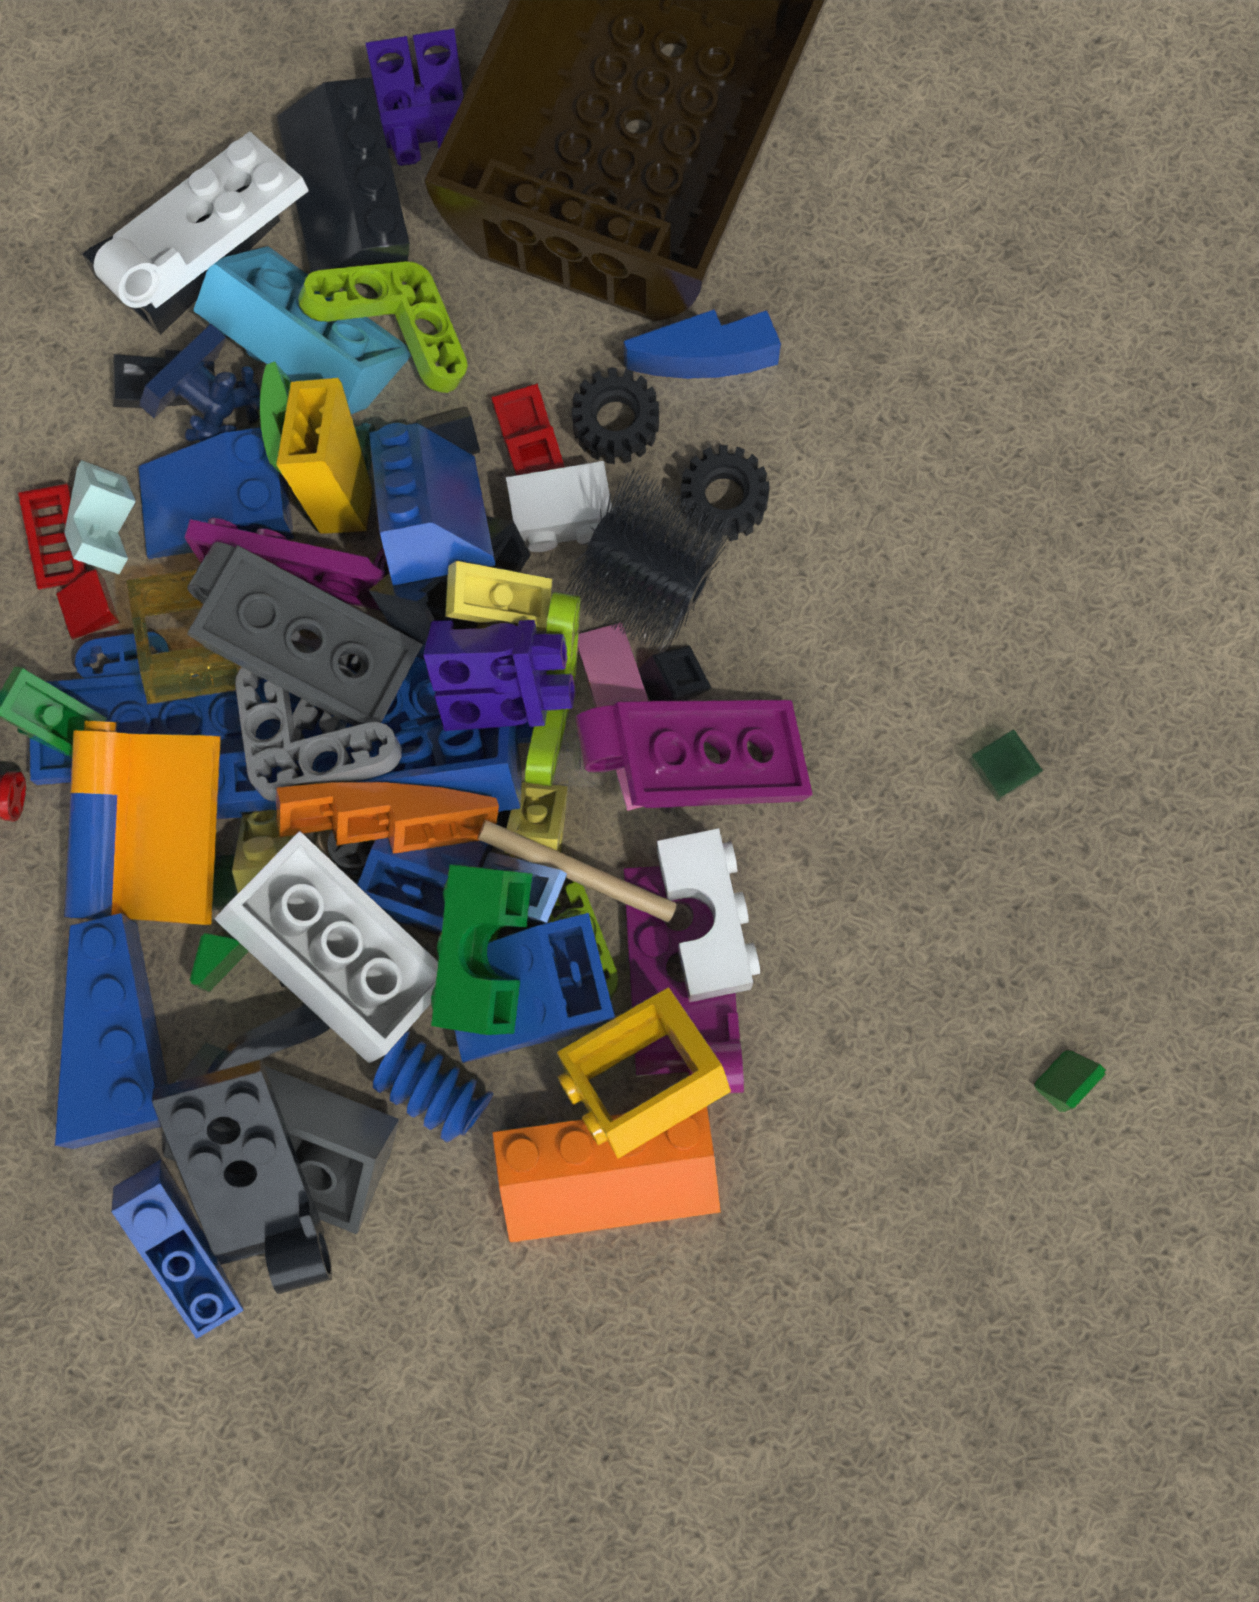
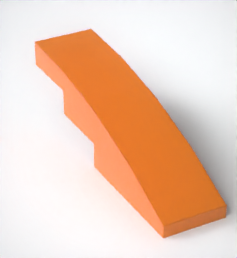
M330 782L276 788V822L280 837L296 835L299 831L304 834L332 829L336 845L388 838L393 854L480 841L477 837L484 821L487 820L496 824L499 804L495 797L442 787L411 784Z

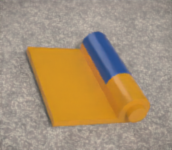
M85 721L84 731H73L64 917L99 919L122 913L133 920L211 925L221 736L117 733L115 722Z

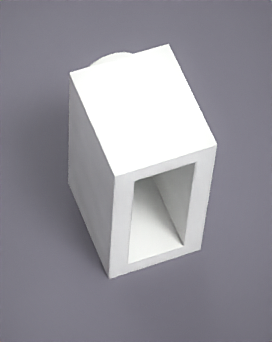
M604 461L506 477L513 521L531 552L549 551L557 547L560 542L572 540L585 544L590 541L594 533L590 526L595 530L601 521L600 509L602 518L606 515L610 493ZM610 498V504H609L608 513L610 512V509H611V506H612V504H611V498Z

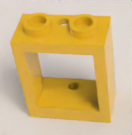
M669 987L557 1052L565 1070L564 1073L557 1076L561 1086L573 1105L581 1100L583 1101L589 1113L582 1116V1119L598 1146L607 1141L617 1158L624 1156L731 1092L722 1064ZM667 1035L693 1074L613 1120L588 1080Z

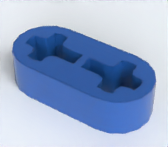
M139 632L93 639L83 644L75 656L77 672L84 679L170 671L174 665L172 648L161 635L154 632ZM153 646L158 653H161V656L153 658V665L149 667L141 659L130 660V658L146 655V647ZM103 653L108 660H120V662L105 664L103 666V673L100 674L92 667H89V664L97 662V654Z

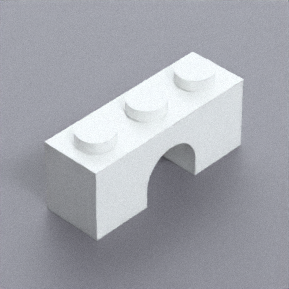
M719 828L657 841V854L667 899L670 901L682 898L700 900L708 906L714 918V925L705 936L697 940L679 943L678 952L689 1002L751 990L753 985L752 975L760 974V967L754 943H744L740 924L749 923L743 892L733 893L729 874L737 872V863L732 843H722Z

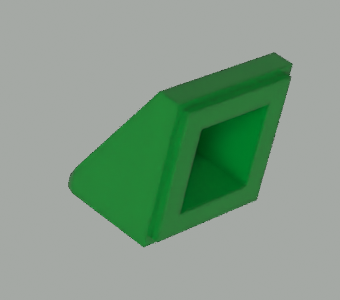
M204 933L200 938L189 981L198 989L210 992L249 951L236 939Z
M1066 1050L1034 1083V1087L1059 1112H1066L1074 1109L1104 1077L1106 1069L1095 1061L1076 1052Z

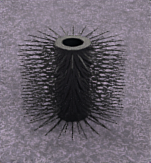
M635 475L626 493L625 490L629 481L621 495L625 484L624 481L614 505L618 492L617 488L610 512L608 513L610 493L606 515L602 518L600 509L601 521L595 530L590 526L594 533L589 542L581 545L588 544L586 552L575 561L577 562L585 555L583 561L575 569L576 571L584 562L572 580L573 582L580 573L573 585L574 587L580 578L572 595L577 591L576 595H581V599L584 592L587 591L580 604L581 607L582 603L585 602L584 611L589 601L592 600L591 604L593 601L596 603L601 594L595 608L593 605L589 613L590 615L594 610H597V613L605 600L597 619L610 596L603 610L605 612L611 601L605 613L606 615L610 610L606 618L607 620L614 608L608 624L619 605L613 619H615L622 607L619 615L623 609L624 611L619 621L625 610L626 613L621 624L627 614L626 621L631 615L626 625L627 627L634 615L628 630L633 620L635 619L634 627L639 619L633 633L638 625L639 627L632 640H634L643 620H645L640 632L644 627L645 632L649 626L646 634L650 629V632H652L650 641L656 630H658L656 633L658 636L653 646L661 633L657 645L661 639L663 640L661 645L666 639V649L671 637L673 640L679 627L678 636L687 613L684 626L686 625L689 611L692 608L694 611L695 604L699 597L703 595L702 592L708 580L712 579L709 578L711 571L714 569L712 565L719 557V555L717 557L716 555L722 548L723 544L721 545L729 529L724 535L725 531L723 532L727 524L726 521L720 535L719 532L723 522L718 530L715 531L716 528L714 529L720 515L712 530L711 527L715 518L710 526L709 520L704 528L708 518L704 525L703 522L710 508L700 525L703 515L698 522L695 518L702 503L691 524L693 515L690 519L689 516L693 508L685 519L689 509L687 510L682 520L688 504L680 517L686 505L685 502L678 515L677 512L682 503L676 511V506L672 513L676 501L670 512V506L665 512L670 502L669 500L665 507L668 497L660 510L666 496L664 495L661 504L657 508L662 498L661 496L659 501H657L658 486L656 487V493L652 491L650 499L645 505L650 495L649 493L646 496L648 493L647 483L645 482L639 491L641 484L640 486L638 485V479L634 484ZM634 486H635V489H634L632 495H631L630 498H629V495H630L632 489H633ZM643 490L641 497H640L639 500L637 501V499H638V497H639L641 491ZM647 490L642 502L640 503L643 494ZM655 493V496H654L652 502H651L650 505H649V502H650V500H651L653 494ZM584 582L582 589H581L580 592L578 593V591H579V589H580L582 583ZM594 589L593 594L591 595L589 601L587 602V600H588V598H589V596H590V593H591L592 590ZM604 594H605V597L603 598V600H602L600 606L598 607L600 600L602 599V597H603Z

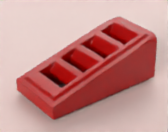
M68 484L18 493L38 590L69 585L87 573L86 563L73 559L71 550L47 555L44 553L43 546L67 542L64 532L42 536L41 528L65 524L66 527L73 488ZM61 506L63 514L39 518V509ZM71 560L73 562L74 570L53 574L47 573L46 565Z

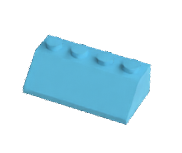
M269 246L223 257L209 267L193 311L208 321L209 325L215 326L223 335L230 337L244 347L246 353L253 359L266 364L275 361L292 382L339 378L351 414L366 409L412 356L406 344L368 317L324 322L307 316L299 306L298 296L308 274Z

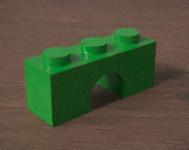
M449 865L448 879L443 890L445 908L442 932L437 943L439 960L436 986L431 995V1006L433 1009L431 1026L482 1035L514 1034L520 980L503 978L496 974L489 964L487 948L491 936L503 926L527 927L532 873Z

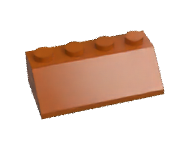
M707 1106L620 1158H617L607 1141L599 1146L597 1145L583 1119L493 1132L499 1189L510 1243L721 1212ZM624 1114L610 1116L613 1120H615Z

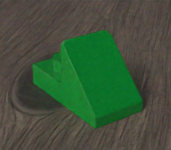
M14 666L0 691L1 719L17 727L18 733L72 758L73 731H84L85 721L105 722L107 719L21 667Z

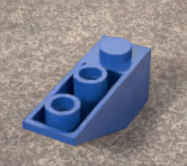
M161 1160L113 1187L111 1212L196 1339L244 1311L217 1257L213 1255L209 1242L185 1196Z

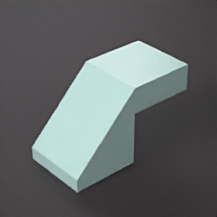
M81 460L76 470L64 533L73 559L120 574L128 557L118 532L136 501L125 476Z

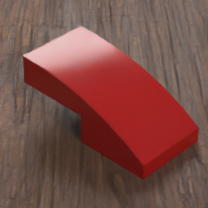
M538 384L491 397L515 476L565 467Z

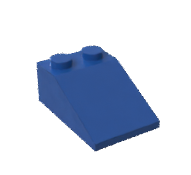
M261 427L224 432L138 466L148 559L194 553L185 539L190 519L207 523L210 518H218L234 524L238 530L256 533L258 529H269L284 535L286 539L294 538L288 482L269 463Z

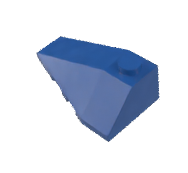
M441 718L422 725H418L416 719L399 724L401 732L395 734L402 748L401 759L398 765L386 774L357 781L448 788L495 797L499 804L498 812L520 809L522 770L516 726L444 731ZM380 740L372 743V750L368 752L371 757L379 755V747L383 745ZM347 747L346 751L349 754L352 764L355 762L351 754L354 753V750L352 749V747ZM333 751L320 753L313 761L312 770L319 773L331 770L336 765L338 753Z

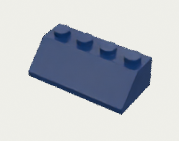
M392 423L383 426L378 431L369 432L379 532L393 586L448 575V566L455 561L487 567L495 566L475 456L418 423L409 425Z

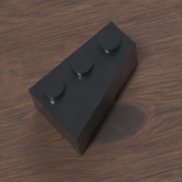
M486 516L495 560V566L490 567L520 572L531 554L514 521ZM389 573L370 588L369 592L393 629L423 644L416 658L424 659L423 654L432 621L452 620L454 629H477V622L445 617L448 575L393 586Z

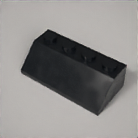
M371 77L323 82L277 116L286 163L302 176L309 190L295 201L310 273L326 269L408 262L410 242Z

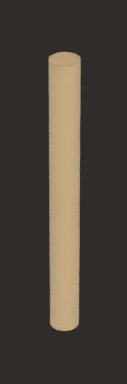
M485 820L479 831L477 839L528 862L562 870L567 873V879L666 922L671 920L675 912L676 903L490 821Z

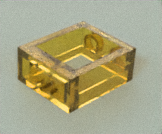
M197 569L126 580L139 669L147 704L236 690V676L242 667L204 646L152 654L146 616L202 608L203 603L193 597L187 588Z

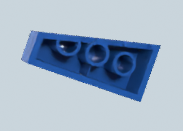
M122 913L71 925L69 931L55 1146L76 1149L162 1127L152 1103V1093L154 1088L168 1085L138 925Z

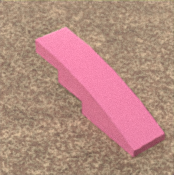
M621 622L618 625L614 624L613 628L610 625L578 634V651L595 708L614 705L616 702L648 701L634 655ZM625 767L615 770L627 811L643 807L632 806Z

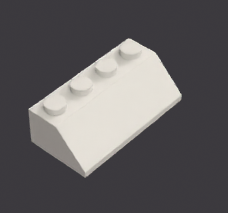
M300 831L215 918L225 930L369 1064L386 1055L431 1004L432 991L436 986L438 961Z

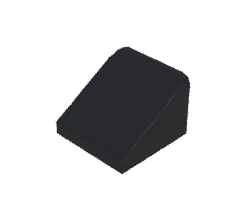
M690 645L665 651L663 654L651 655L638 669L650 701H687L712 688Z

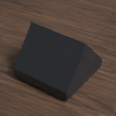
M467 407L421 419L422 426L471 455L480 453L472 417Z

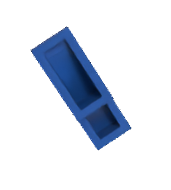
M714 309L623 341L624 363L628 370L653 376L684 379L718 378L750 373L778 365L781 342L767 310L721 326Z

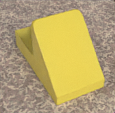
M455 561L448 566L445 617L477 622V629L499 623H509L518 626L520 620H535L537 631H546L551 601L552 579Z
M522 782L521 808L511 810L507 829L561 853L568 786L552 785L550 787ZM510 854L512 858H519L515 855Z

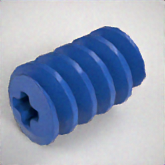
M410 1032L404 1033L382 1059L373 1080V1089L381 1093L393 1086L390 1093V1101L395 1105H399L409 1099L407 1114L413 1118L427 1110L424 1126L429 1130L436 1128L444 1122L441 1139L448 1143L459 1135L464 1136L483 1113L494 1093L488 1091L476 1100L473 1097L477 1083L475 1079L472 1078L461 1087L457 1086L456 1081L460 1068L455 1066L442 1075L439 1069L443 1056L437 1054L429 1061L424 1062L422 1057L426 1044L421 1041L408 1050L405 1046Z

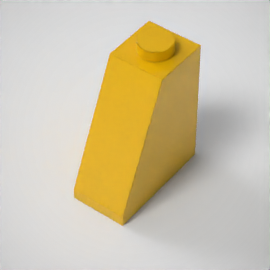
M328 378L291 382L276 463L277 467L320 534L366 531L373 490L340 379Z

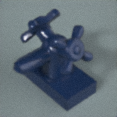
M212 324L203 330L145 385L139 404L150 416L155 418L176 397L182 396L204 415L203 419L199 416H191L190 425L194 429H186L185 438L190 442L197 440L201 442L224 432L236 431L237 428L234 426H222L223 419L229 417L235 408L246 406V415L250 424L257 422L259 419L257 410L260 409V390L253 381L254 372L251 367L245 366L241 368L243 381H236L233 373L221 372L215 375L207 368L219 357L226 338Z

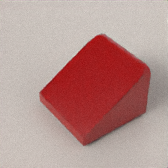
M97 569L85 573L56 594L72 640L119 623L106 581Z

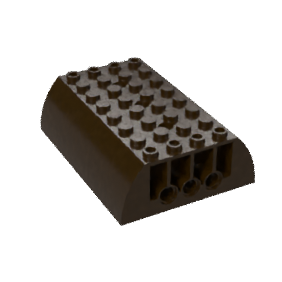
M510 0L424 179L427 192L435 208L452 231L480 258L652 321L669 319L681 314L696 301L827 0ZM668 44H678L685 49V52L679 56L670 57L662 53L661 49ZM644 120L650 124L651 128L645 133L634 134L628 131L626 126L631 121ZM601 197H606L613 200L616 205L609 204L608 200L602 199Z

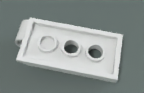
M249 131L113 235V239L105 243L98 250L94 259V271L98 278L125 305L139 308L151 303L157 308L309 190L302 176ZM249 185L246 190L240 193L236 192L237 189ZM211 214L205 221L196 223L199 218Z

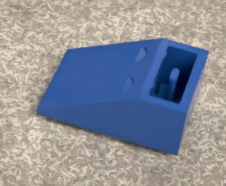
M506 811L498 812L496 825L501 826ZM388 838L377 839L371 848L357 886L393 920L440 935L445 908L443 890L448 879L449 865L482 868L493 846L482 841H474L393 854Z
M589 913L538 925L489 942L487 956L493 971L503 978L520 980L514 1034L482 1035L455 1030L462 1063L595 1030L613 1020L615 1016Z

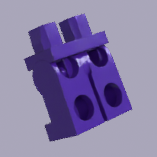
M454 29L413 35L421 84L417 85L415 83L407 36L365 43L387 148L392 149L399 166L416 164L422 160L419 143L437 141L438 148H440L464 98ZM433 46H443L449 50L447 52L424 55L426 50ZM388 53H396L403 58L378 63L379 59Z
M452 620L431 622L423 655L433 691H436L435 699L444 731L516 726L526 722L529 723V727L545 726L547 711L573 708L575 698L573 675H547L546 670H562L566 668L567 646L564 634H538L535 620H520L518 626L509 623H499L482 629H454Z

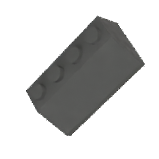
M205 1042L176 1082L204 1075L215 1057L224 1049ZM264 1066L320 1220L357 1234L390 1157L399 1119ZM218 1117L209 1123L213 1129L221 1132L231 1131L239 1125L236 1120L230 1117ZM166 1140L164 1157L176 1161ZM239 1160L230 1163L226 1168L234 1174L241 1175L251 1172L255 1166L247 1161Z

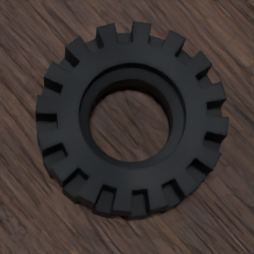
M608 368V377L606 378L602 377L600 371L593 373V383L590 384L585 379L580 384V394L575 392L572 399L573 431L575 438H579V446L584 452L589 448L591 457L599 460L601 455L606 456V463L615 464V457H622L623 463L631 462V454L635 452L640 458L646 453L647 444L652 447L656 440V432L659 431V401H656V392L653 386L647 389V380L641 375L636 381L633 380V371L625 369L623 377L617 376V368ZM621 402L632 409L635 417L628 428L620 431H610L599 424L597 420L599 410L608 403Z
M719 445L718 454H713L711 447L703 450V458L701 460L695 455L690 460V469L685 468L680 491L681 509L685 502L686 505L682 510L683 514L688 504L685 511L686 513L689 509L686 515L687 518L693 508L689 516L690 519L693 515L691 524L702 503L695 520L697 519L698 522L703 515L700 522L701 525L710 508L703 522L704 525L708 518L704 528L709 520L710 526L715 518L711 527L712 530L720 515L714 529L716 528L715 531L718 530L723 522L719 532L720 535L727 521L723 532L725 531L724 535L729 529L727 533L729 541L738 540L739 533L743 532L747 536L753 532L754 524L759 526L762 522L764 512L767 509L770 486L769 481L766 482L767 472L764 466L758 468L757 457L751 454L748 459L744 458L745 449L736 447L735 454L728 453V445ZM718 479H730L741 487L744 497L734 508L718 509L707 500L705 495L707 487Z

